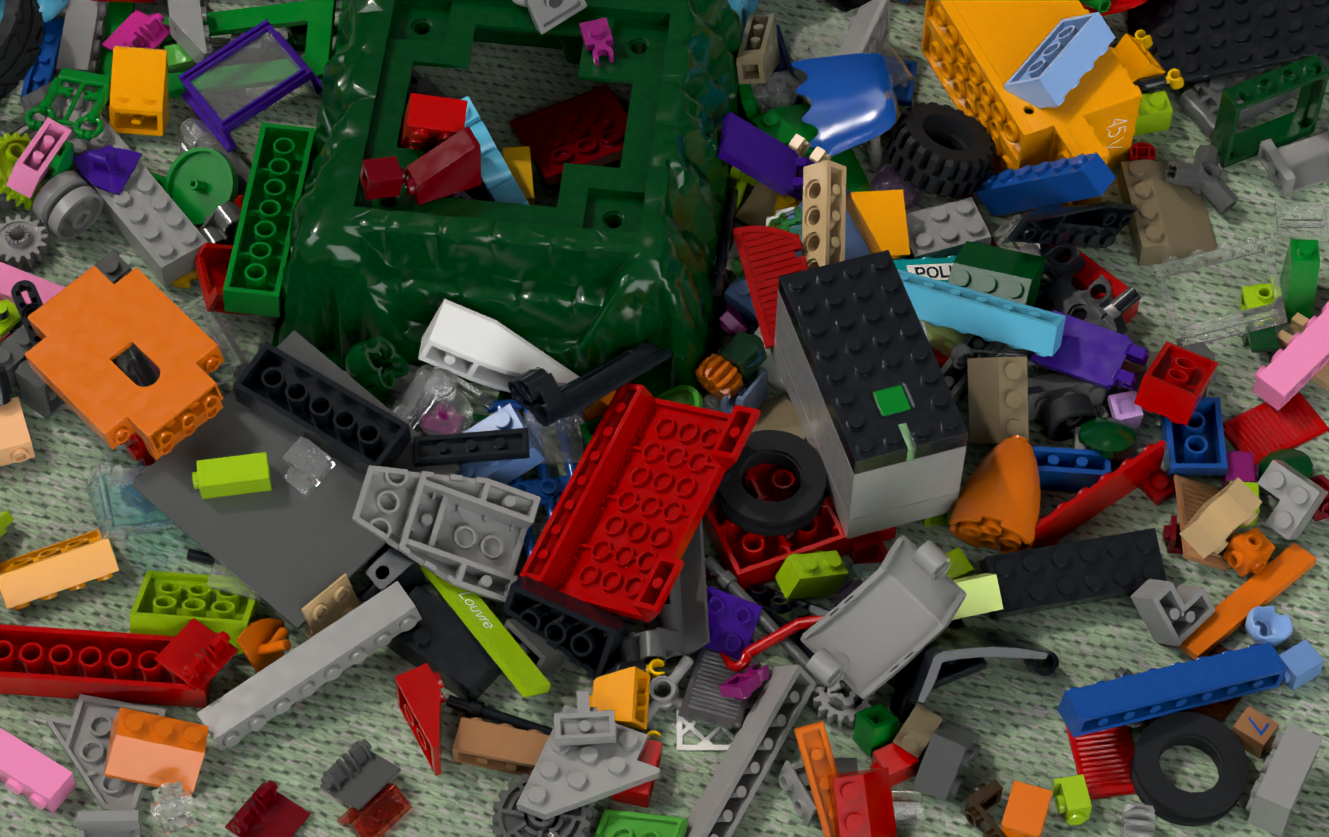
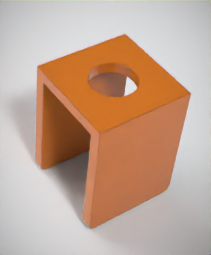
M1014 780L1001 823V830L1007 837H1041L1052 791Z

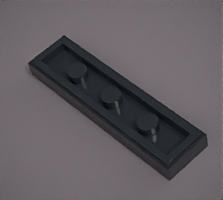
M528 428L413 437V463L415 467L530 458Z

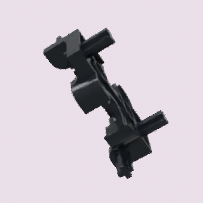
M1062 241L1052 247L1049 244L1026 243L1018 250V252L1047 258L1043 275L1049 274L1053 279L1046 286L1040 285L1035 303L1036 308L1047 306L1052 311L1055 310L1072 317L1078 311H1085L1087 318L1084 321L1121 334L1128 330L1122 314L1141 299V296L1133 287L1129 286L1119 296L1115 297L1110 283L1101 274L1087 290H1077L1072 285L1073 277L1082 271L1087 264L1079 250L1070 242ZM1064 257H1071L1067 262H1060ZM1099 293H1106L1103 298L1094 299Z

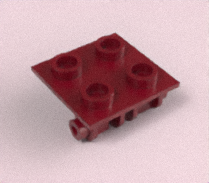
M269 780L257 788L225 828L238 837H292L311 813L277 792V784Z

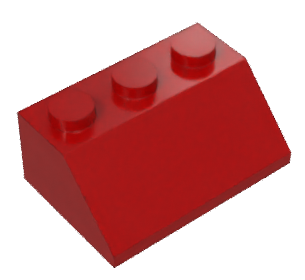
M889 767L828 775L836 837H897Z

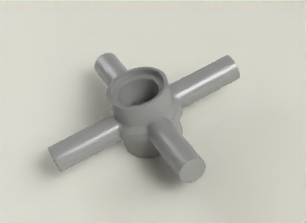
M684 655L669 676H657L653 680L650 678L647 725L658 710L667 711L673 707L680 710L683 699L679 697L677 684L694 663L690 657ZM660 690L670 691V694L666 697L656 696V693Z

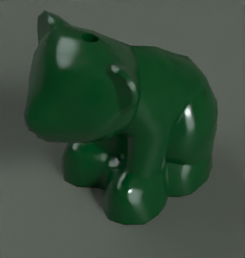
M382 336L355 344L350 348L345 357L347 374L386 407L387 396L385 391L394 389L396 385L395 378L407 375L409 370L406 360L396 354L394 345Z

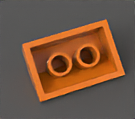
M120 707L112 721L103 776L193 794L205 754L209 726Z

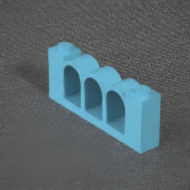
M469 96L462 98L461 100L468 101L465 128L470 127L481 145V182L493 202L529 205Z

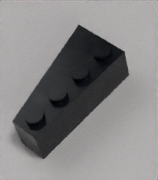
M523 576L511 583L503 608L507 614L532 633L536 632L546 639V643L554 650L558 648L570 658L569 661L578 668L582 667L591 674L590 677L594 680L605 675L615 665L629 621L527 576Z

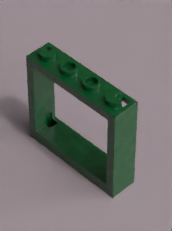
M1316 54L1223 89L1211 144L1218 148L1219 164L1222 168L1258 155L1261 141L1271 138L1277 148L1314 133L1329 78L1328 69ZM1301 87L1294 112L1236 134L1241 110ZM1242 99L1244 103L1238 104L1236 102ZM1299 124L1304 125L1305 128L1302 129Z

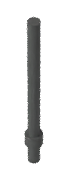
M712 556L705 560V566L717 578V583L724 591L729 590L732 595L757 604L737 583L738 579L730 570L726 571ZM762 609L758 622L769 633L779 629L780 627ZM790 637L778 642L820 687L824 686L806 668L810 658Z

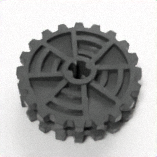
M526 773L521 775V781L519 782L511 780L508 783L509 789L507 791L501 789L498 794L501 801L494 802L493 811L495 813L492 815L493 834H496V837H590L591 831H589L591 827V808H588L587 805L549 818L547 821L517 810V802L529 779Z

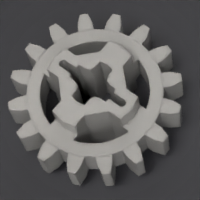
M838 682L832 688H827L825 685L820 687L816 684L812 691L813 708H818L817 716L819 718L827 716L826 724L829 725L833 721H837L838 728H841L843 723H848L849 727L853 728L857 712L875 706L877 697L875 692H873L866 699H862L850 687L841 682Z

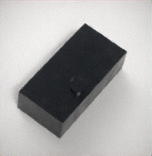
M416 586L408 596L416 606L422 619L409 631H403L392 638L391 642L386 646L415 667L428 663L432 672L437 671L444 687L459 698L468 701L477 700L503 671L455 611L419 586Z

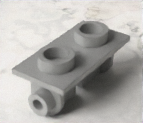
M788 760L785 761L778 776L780 787L783 791L787 792L793 802L796 814L801 816L804 823L808 825L813 815L816 814L818 817L812 792L807 790V788H810L805 767L799 762L790 764Z

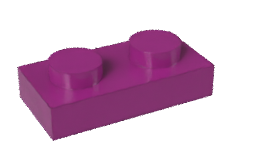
M725 301L719 307L720 326L728 334L732 335L735 333L740 338L747 331L746 318L730 303Z

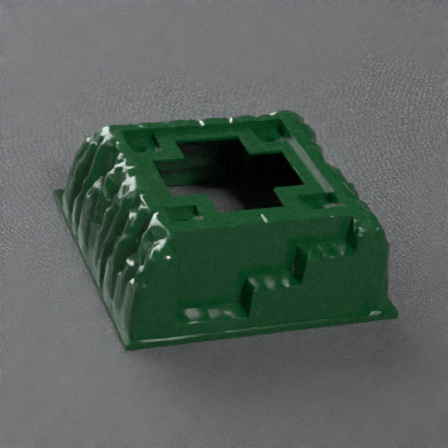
M342 0L333 56L326 63L322 77V104L318 109L313 167L305 182V192L297 200L292 212L290 259L283 268L282 310L280 318L277 317L272 345L277 347L295 330L340 369L347 371L345 357L350 348L361 341L382 336L394 345L396 354L403 357L408 364L449 375L450 381L476 383L418 359L422 336L442 302L446 299L497 320L579 377L617 358L618 355L641 342H650L658 350L671 348L673 352L672 357L631 380L629 383L644 385L654 398H657L673 387L690 385L701 394L703 405L712 406L713 395L708 394L704 388H701V383L696 379L695 370L706 357L716 354L717 343L721 338L722 327L719 320V307L725 302L724 292L727 289V282L723 285L722 295L719 297L713 296L711 294L713 283L711 281V272L716 265L728 190L734 188L737 179L730 177L732 165L717 157L724 117L732 112L747 121V114L740 96L736 65L743 37L742 26L738 14L731 8L728 0H585L586 8L542 35L536 30L528 8L517 5L512 0ZM606 17L613 38V46L610 47L613 49L614 61L610 63L606 55L599 56V66H596L593 63V50L586 52L579 23ZM473 41L561 49L565 54L567 62L580 65L578 80L632 84L620 168L564 163L557 207L442 197L418 205L413 195L409 196L407 194L404 184H402L400 196L367 200L360 180L363 160L396 156L399 167H403L407 179V166L429 152V150L397 148L413 65L468 70ZM733 232L731 236L730 249L732 247Z

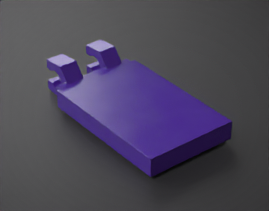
M732 112L724 117L717 157L782 196L788 194L802 201L803 167L815 163L807 157L799 158L795 150Z
M1053 310V313L1066 316L1061 346L1052 357L1038 356L1033 352L1031 357L1032 363L1106 390H1110L1111 386L1115 384L1134 391L1138 382L1135 378L1136 375L1121 368L1125 359L1145 366L1149 358L1147 349L1133 344L1129 336Z

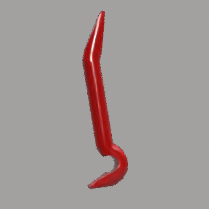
M808 616L791 621L746 647L741 653L740 660L734 662L720 651L722 660L730 671L741 672L749 666L752 657L797 631L812 627L824 616Z

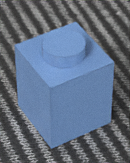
M1306 639L1279 655L1287 668L1281 683L1287 684L1293 691L1320 675L1325 660Z

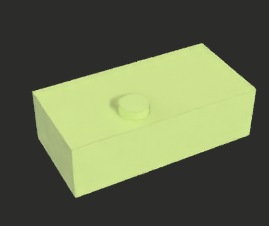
M980 573L952 579L967 594L952 620L1004 609L997 574Z

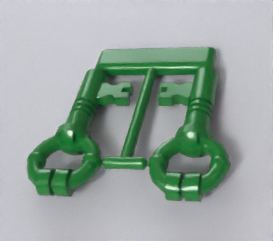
M63 68L58 78L53 79L43 101L25 114V123L28 125L29 130L39 131L43 125V121L32 119L34 114L40 113L43 116H49L48 118L59 124L73 126L78 139L91 141L93 138L98 137L105 127L100 115L110 97L111 76ZM63 81L80 84L64 119H56L55 112L52 110L56 97L64 95L71 98V93L74 92L73 87L65 88L62 86ZM85 85L101 88L100 92L95 93L86 90L83 100L95 102L91 111L77 119L74 123L73 121H68ZM84 122H88L91 125L98 124L95 131L81 129V125Z

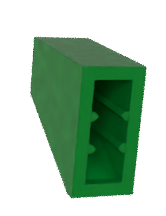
M1290 239L1280 276L1284 322H1291V319L1297 313L1308 319L1313 317L1320 268L1318 240Z

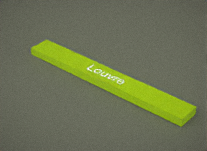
M420 565L423 573L523 698L549 691L551 686L549 681L478 594L455 587Z

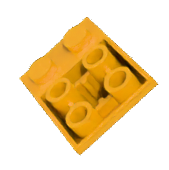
M114 46L109 116L110 126L116 133L164 135L169 124L167 50Z

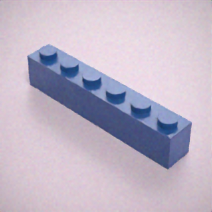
M1098 153L1080 154L1073 158L1066 159L1064 157L1058 161H1045L1039 165H1026L1015 170L1007 169L1000 173H989L982 179V184L975 193L993 216L1102 196L1116 177Z

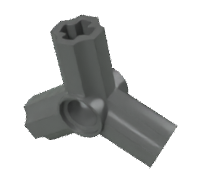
M1212 144L1200 145L1197 148L1193 164L1170 160L1165 166L1164 177L1167 183L1187 186L1193 193L1203 195L1220 215L1231 209L1239 199L1220 178L1221 171L1218 167L1220 156L1218 148Z

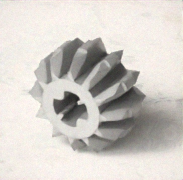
M1140 802L1126 803L1122 812L1120 837H1154L1155 810L1153 806Z

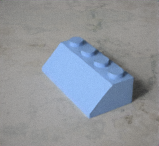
M1099 12L1062 19L1003 87L1009 93L1038 109L1050 106L1055 108L1062 104L1065 100V95L1080 83L1079 79L1084 73L1094 67V62L1097 58L1108 51L1109 44L1116 37Z

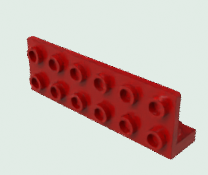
M1160 440L1154 445H1147L1138 456L1133 459H1126L1117 470L1112 473H1105L1096 484L1090 488L1084 487L1077 493L1075 498L1069 502L1064 501L1060 503L1048 516L1039 517L1035 526V540L1032 549L1057 545V541L1138 487L1156 506L1175 495L1174 480L1167 476L1161 468L1166 443Z

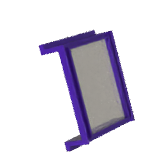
M267 19L178 76L186 91L181 94L183 99L227 153L237 148L229 132L307 82L317 95L322 92V81L280 32H277Z

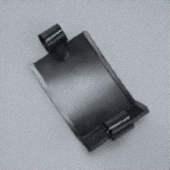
M947 627L922 652L886 682L895 688L890 702V712L904 724L916 704L922 705L934 686L941 664L946 661L978 657L1023 658L1026 667L1041 676L1051 675L1059 666V659L1054 652L1042 645L1028 641L1014 633L987 628ZM1044 659L1043 663L1038 666V660ZM911 705L910 712L903 716L904 709Z

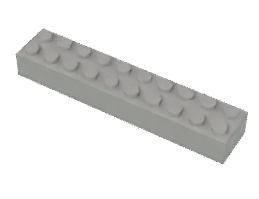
M52 81L21 97L24 114L43 101ZM63 81L62 86L65 88L73 87L74 92L71 93V98L64 95L56 97L52 105L56 119H64L78 90V86L75 83ZM83 92L68 121H73L74 123L77 119L91 111L93 104L90 101L83 100ZM36 113L32 119L45 122L49 116ZM102 115L100 117L104 122V131L91 141L78 139L73 126L63 125L72 130L67 141L74 144V156L90 150L105 148L108 145L130 150V148ZM84 122L81 125V129L95 131L98 124L91 125L88 122ZM73 159V165L70 171H75L85 180V178L78 171L75 161ZM140 160L120 195L101 190L85 180L87 186L92 187L103 198L102 212L165 288L173 284V281L196 269L194 259L202 245L208 243V241Z

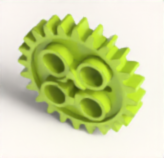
M7 132L3 137L0 136V194H7V202L14 199L16 207L23 203L26 210L29 211L33 206L35 197L43 187L45 179L49 174L52 175L53 170H49L30 199L6 186L15 163L32 141L27 133L20 137L18 132H14L12 136Z

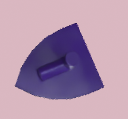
M108 145L105 148L90 150L74 156V161L81 175L93 186L106 192L120 195L142 157V153L114 148L112 145Z

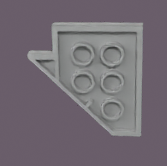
M80 694L72 719L47 715L46 722L102 810H138L146 785L103 776L112 721L120 707L164 717L168 716L166 709Z
M564 705L561 713H570V708L573 707ZM615 723L616 743L555 746V731L553 728L517 802V810L547 820L659 778L660 768L639 761L648 742V735Z

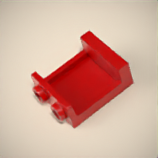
M204 243L194 262L207 312L253 315L224 311L223 287L233 245Z

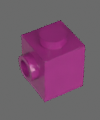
M1242 451L1226 452L1228 469L1226 475L1221 476L1222 489L1237 477L1243 482H1255L1258 480L1259 468L1258 464L1253 463V453Z

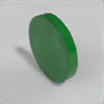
M196 147L185 151L173 162L166 176L165 191L193 225L202 226L205 223L204 219L210 216L218 206L226 203L225 201L235 202L234 200L238 192V176L233 163L225 154L208 147Z

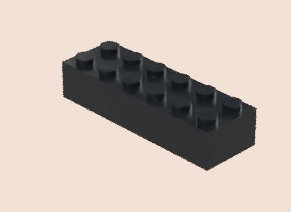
M268 342L264 343L232 385L236 401L364 476L369 465L392 467L412 440L409 424Z
M1155 528L986 556L980 562L982 573L997 574L1004 609L990 612L992 619L1131 596L1148 579L1167 581Z

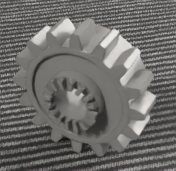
M17 214L15 220H11L8 216L5 217L6 223H0V262L20 270L28 266L30 268L33 267L32 264L37 261L41 262V256L48 253L47 246L50 245L46 226H41L39 219L32 222L31 215L21 219L20 214Z

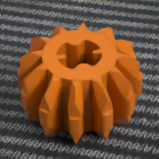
M712 354L706 357L695 370L696 379L701 383V388H704L708 394L713 395L717 400H722L725 395H728L729 399L740 391L743 385L742 376L737 372V368L733 367L731 362L725 360L723 356Z

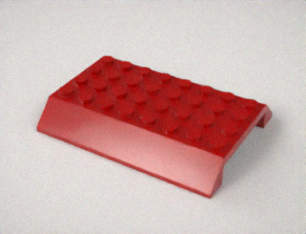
M628 382L619 387L519 577H530L604 611L650 622L660 613L685 564L681 558L725 472L737 462L761 411L755 408L735 405L730 414L654 398L644 385Z

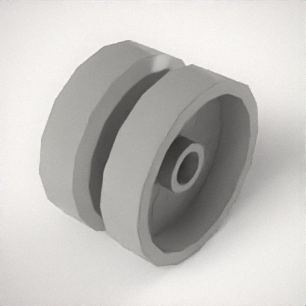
M65 171L50 179L40 189L34 199L32 208L33 213L44 224L48 225L49 229L59 239L71 240L92 226L99 217L104 203L103 198L92 187L87 186V182L75 171Z

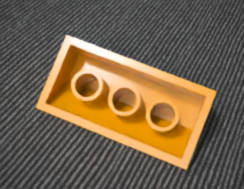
M102 528L0 562V594L6 609L20 610L29 606V602L40 598L41 601L49 600L58 595L57 592L68 588L69 591H74L86 586L85 582L90 580L104 581L113 577V573L119 571L109 538Z

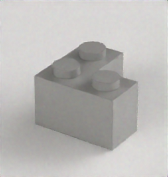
M1272 460L1257 483L1280 499L1265 524L1288 540H1297L1329 493L1282 460Z
M1148 579L1130 596L1154 641L1160 644L1179 646L1216 611L1204 587L1180 584L1175 588L1170 581Z

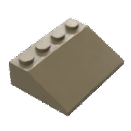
M1148 159L1123 161L1120 163L1117 182L1123 204H1133L1138 208L1128 224L1138 266L1219 258L1203 195L1193 193L1187 186L1167 183L1164 177L1165 166L1167 165L1165 163Z

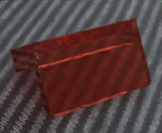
M388 783L359 811L351 807L337 822L340 826L351 828L357 837H381L412 806L396 784Z

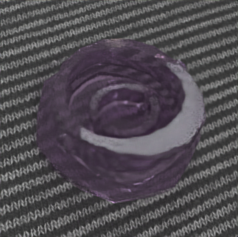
M891 164L884 165L871 181L872 191L903 189L905 210L917 206L922 201L924 191L911 186L909 181H904L899 176V172L894 171Z

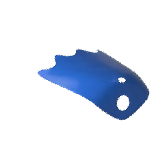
M856 53L803 59L791 63L792 67L804 71L808 76L807 80L796 89V93L810 98L812 102L810 110L802 117L803 122L811 124L818 129L817 136L810 142L811 148L818 146L832 157L883 134L895 124L897 114L893 89L883 55L879 53ZM887 90L889 92L890 99H886L885 92Z

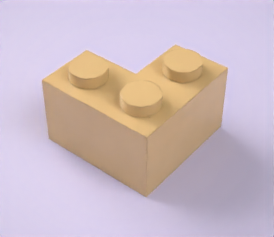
M1237 477L1199 508L1180 532V535L1203 559L1212 552L1217 555L1229 544L1226 539L1229 540L1239 531V525L1243 523L1247 526L1258 516L1255 511L1262 501Z

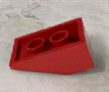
M1166 341L1144 374L1134 404L1141 406L1147 412H1155L1165 416L1173 423L1187 426L1218 366V362Z
M426 663L396 676L395 684L398 707L435 776L441 774L442 703H445L441 689L444 688L439 673L437 671L432 672L430 666Z

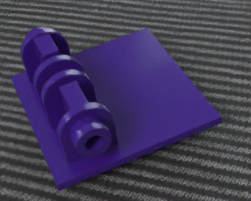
M708 586L707 602L710 643L704 647L719 653L722 651L727 656L740 660L743 650L753 644L751 639L763 606Z

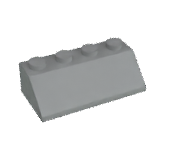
M871 0L860 6L856 16H852L850 19L847 35L844 34L842 36L839 52H835L833 56L856 53L880 54L890 34V1Z

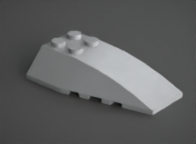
M369 465L352 521L451 585L505 604L511 583L515 582L518 578L514 576L527 529L534 523L541 497L484 477L468 478L456 474L440 475L428 471L412 472L408 471V469Z

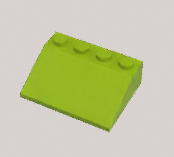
M147 570L129 615L130 633L176 636L195 618L215 633L226 632L231 638L228 642L239 649L235 655L244 654L236 639L246 627L256 621L260 597L237 577Z

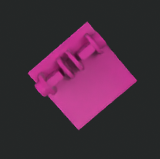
M135 10L102 46L112 52L114 46L156 49L170 34V27L162 23L165 19L160 13L148 16Z

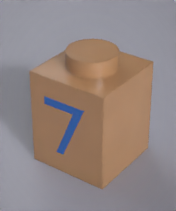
M1248 705L1234 724L1232 732L1238 737L1247 752L1260 759L1265 751L1271 753L1279 724Z

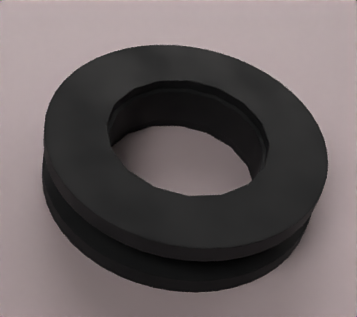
M779 430L751 432L737 462L729 468L732 474L724 486L719 489V493L716 496L725 516L741 529L762 536L787 535L808 525L819 513L825 497L826 469L815 448L799 436ZM774 463L784 466L795 473L800 481V487L792 497L781 502H765L755 499L746 492L741 481L743 475L750 468L757 465Z
M1196 712L1170 713L1149 724L1140 735L1130 762L1131 782L1141 802L1153 806L1155 815L1163 820L1190 827L1208 825L1226 816L1239 801L1247 783L1249 772L1247 755L1238 737L1220 721ZM1174 746H1191L1200 749L1210 756L1216 765L1219 775L1218 782L1213 788L1204 792H1188L1178 789L1167 781L1162 773L1159 763L1160 756L1165 750Z

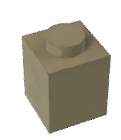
M917 703L893 740V743L919 758L943 718Z

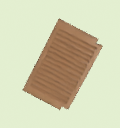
M1175 474L1174 484L1181 532L1199 508L1218 493V488ZM1181 536L1184 559L1226 571L1227 568L1232 569L1223 558L1228 545L1219 554L1216 555L1212 552L1203 559Z

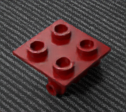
M193 618L154 658V661L200 692L239 649L228 642L231 638L226 632L215 633Z

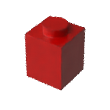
M891 743L873 752L870 769L889 767L892 787L917 775L919 759L895 743Z

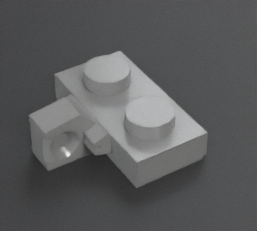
M577 691V708H570V713H554L555 746L616 743L614 710L597 711V707H590L589 691Z

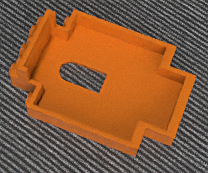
M93 266L27 317L35 333L42 339V341L24 354L32 370L112 450L119 444L126 442L136 432L142 438L149 454L157 461L161 456L171 452L174 446L192 435L198 427L208 419L215 417L224 408L221 403L223 396L218 385L208 375L217 370L225 361L219 346L137 267L113 284L96 266ZM134 344L160 369V377L150 386H138L112 360Z

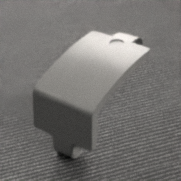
M904 535L899 537L889 550L880 568L841 603L803 633L800 640L814 653L808 661L806 668L827 688H831L843 680L858 696L866 699L904 668L949 626L966 598V592L946 575L951 566L949 563L950 558L931 540L926 541L918 549Z

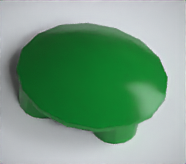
M66 140L61 147L59 155L55 154L49 166L53 173L47 176L43 186L57 174L71 170L74 159L73 143Z

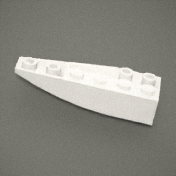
M446 299L442 302L422 336L418 355L419 360L470 381L511 393L508 387L509 381L536 367L543 368L547 373L551 372L559 387L579 377L497 320Z

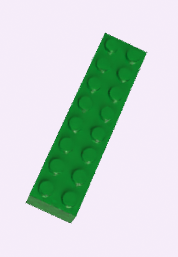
M261 123L223 287L224 311L280 318L282 310L283 268L290 259L291 217L297 200L305 192V182L312 171L316 141L315 128Z

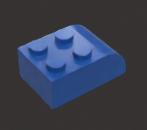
M1202 397L1187 426L1173 423L1167 417L1159 414L1161 440L1166 443L1163 463L1167 476H1174L1175 474L1179 476L1226 475L1228 467L1220 397Z

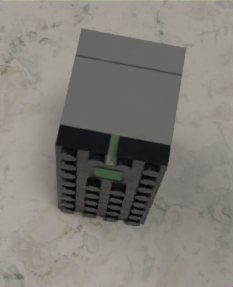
M889 250L779 276L773 357L806 439L819 453L826 469V488L846 538L849 539L952 512L959 497L968 431Z

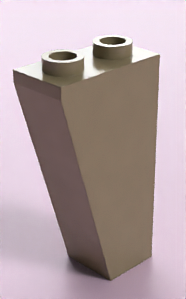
M775 13L749 14L736 59L739 84L766 83L780 63Z

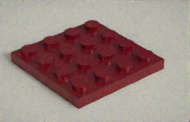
M605 85L509 122L511 130L522 147L530 146L531 161L547 186L561 182L564 163L603 166L622 159L628 114L609 87Z

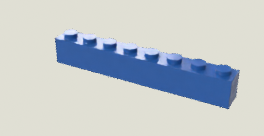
M1271 642L1260 645L1252 644L1247 648L1234 651L1227 650L1218 655L1202 656L1193 661L1177 662L1171 666L1159 669L1151 668L1143 673L1134 675L1126 674L1118 679L1098 681L1093 685L1080 688L1072 687L1064 691L1057 710L1074 738L1278 688L1287 668Z

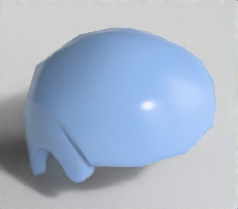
M1256 606L1247 614L1246 631L1259 645L1271 642L1273 647H1276L1292 635L1294 627L1288 614L1278 615L1274 610V606Z

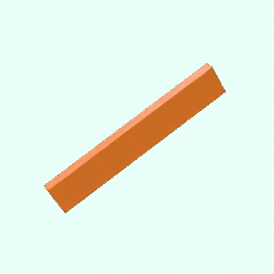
M1294 542L1261 571L1215 607L1216 611L1177 647L1194 660L1206 656L1246 623L1247 614L1256 606L1265 607L1316 565V557Z

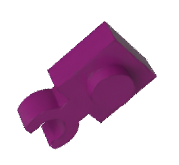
M606 17L579 23L586 52L593 50V63L599 66V56L606 55L609 58V62L612 63L614 61V54L610 46H613V38Z
M754 664L748 667L745 673L735 674L719 685L721 696L732 697L735 700L749 698L752 696L753 691L762 686L761 682L771 677L769 667L765 665L758 669L757 665Z

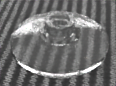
M440 385L429 389L420 398L417 405V419L420 427L427 435L463 433L472 424L473 408L470 400L462 391L452 386ZM440 411L445 412L447 420H441L438 413Z

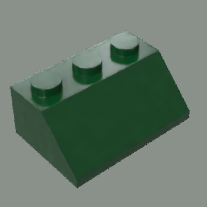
M966 241L952 263L948 283L1035 307L1047 258Z

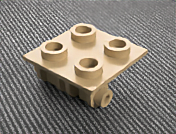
M343 574L301 609L308 623L307 629L304 631L308 639L360 606L347 574Z

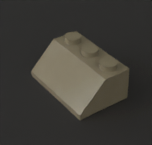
M1027 357L967 359L969 444L1001 443L1004 439L1011 438L1013 435L1022 436L1029 442Z

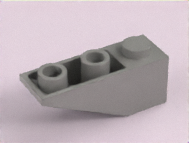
M167 0L170 34L198 64L212 55L211 44H206V41L210 40L208 25H203V22H207L206 7L200 6V0Z

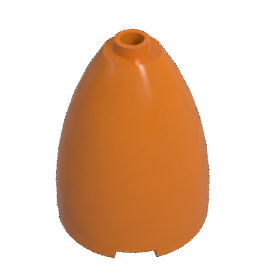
M1013 435L1011 438L1004 439L981 460L968 478L949 519L951 525L949 531L962 542L975 548H980L982 545L989 549H1000L999 554L1032 549L1035 540V526L1040 514L1041 490L1037 460L1033 448L1026 438Z

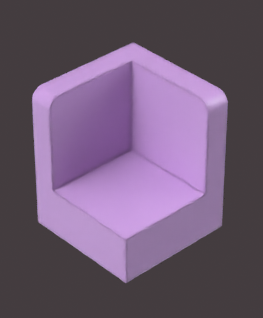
M1136 390L1109 395L1107 401L1112 417L1127 423L1133 429L1139 428L1144 414L1141 406L1134 404L1137 396Z

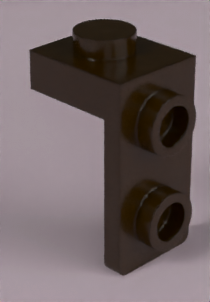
M996 779L987 785L985 783L980 784L966 799L965 817L973 827L978 826L983 832V837H1007L986 812V810L1001 800L1003 787Z

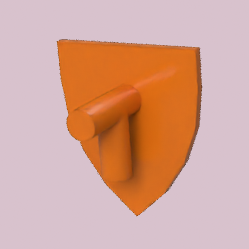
M274 618L260 619L251 623L236 639L257 673L284 656L285 651L291 649V643L286 639L289 632L285 629L284 621Z

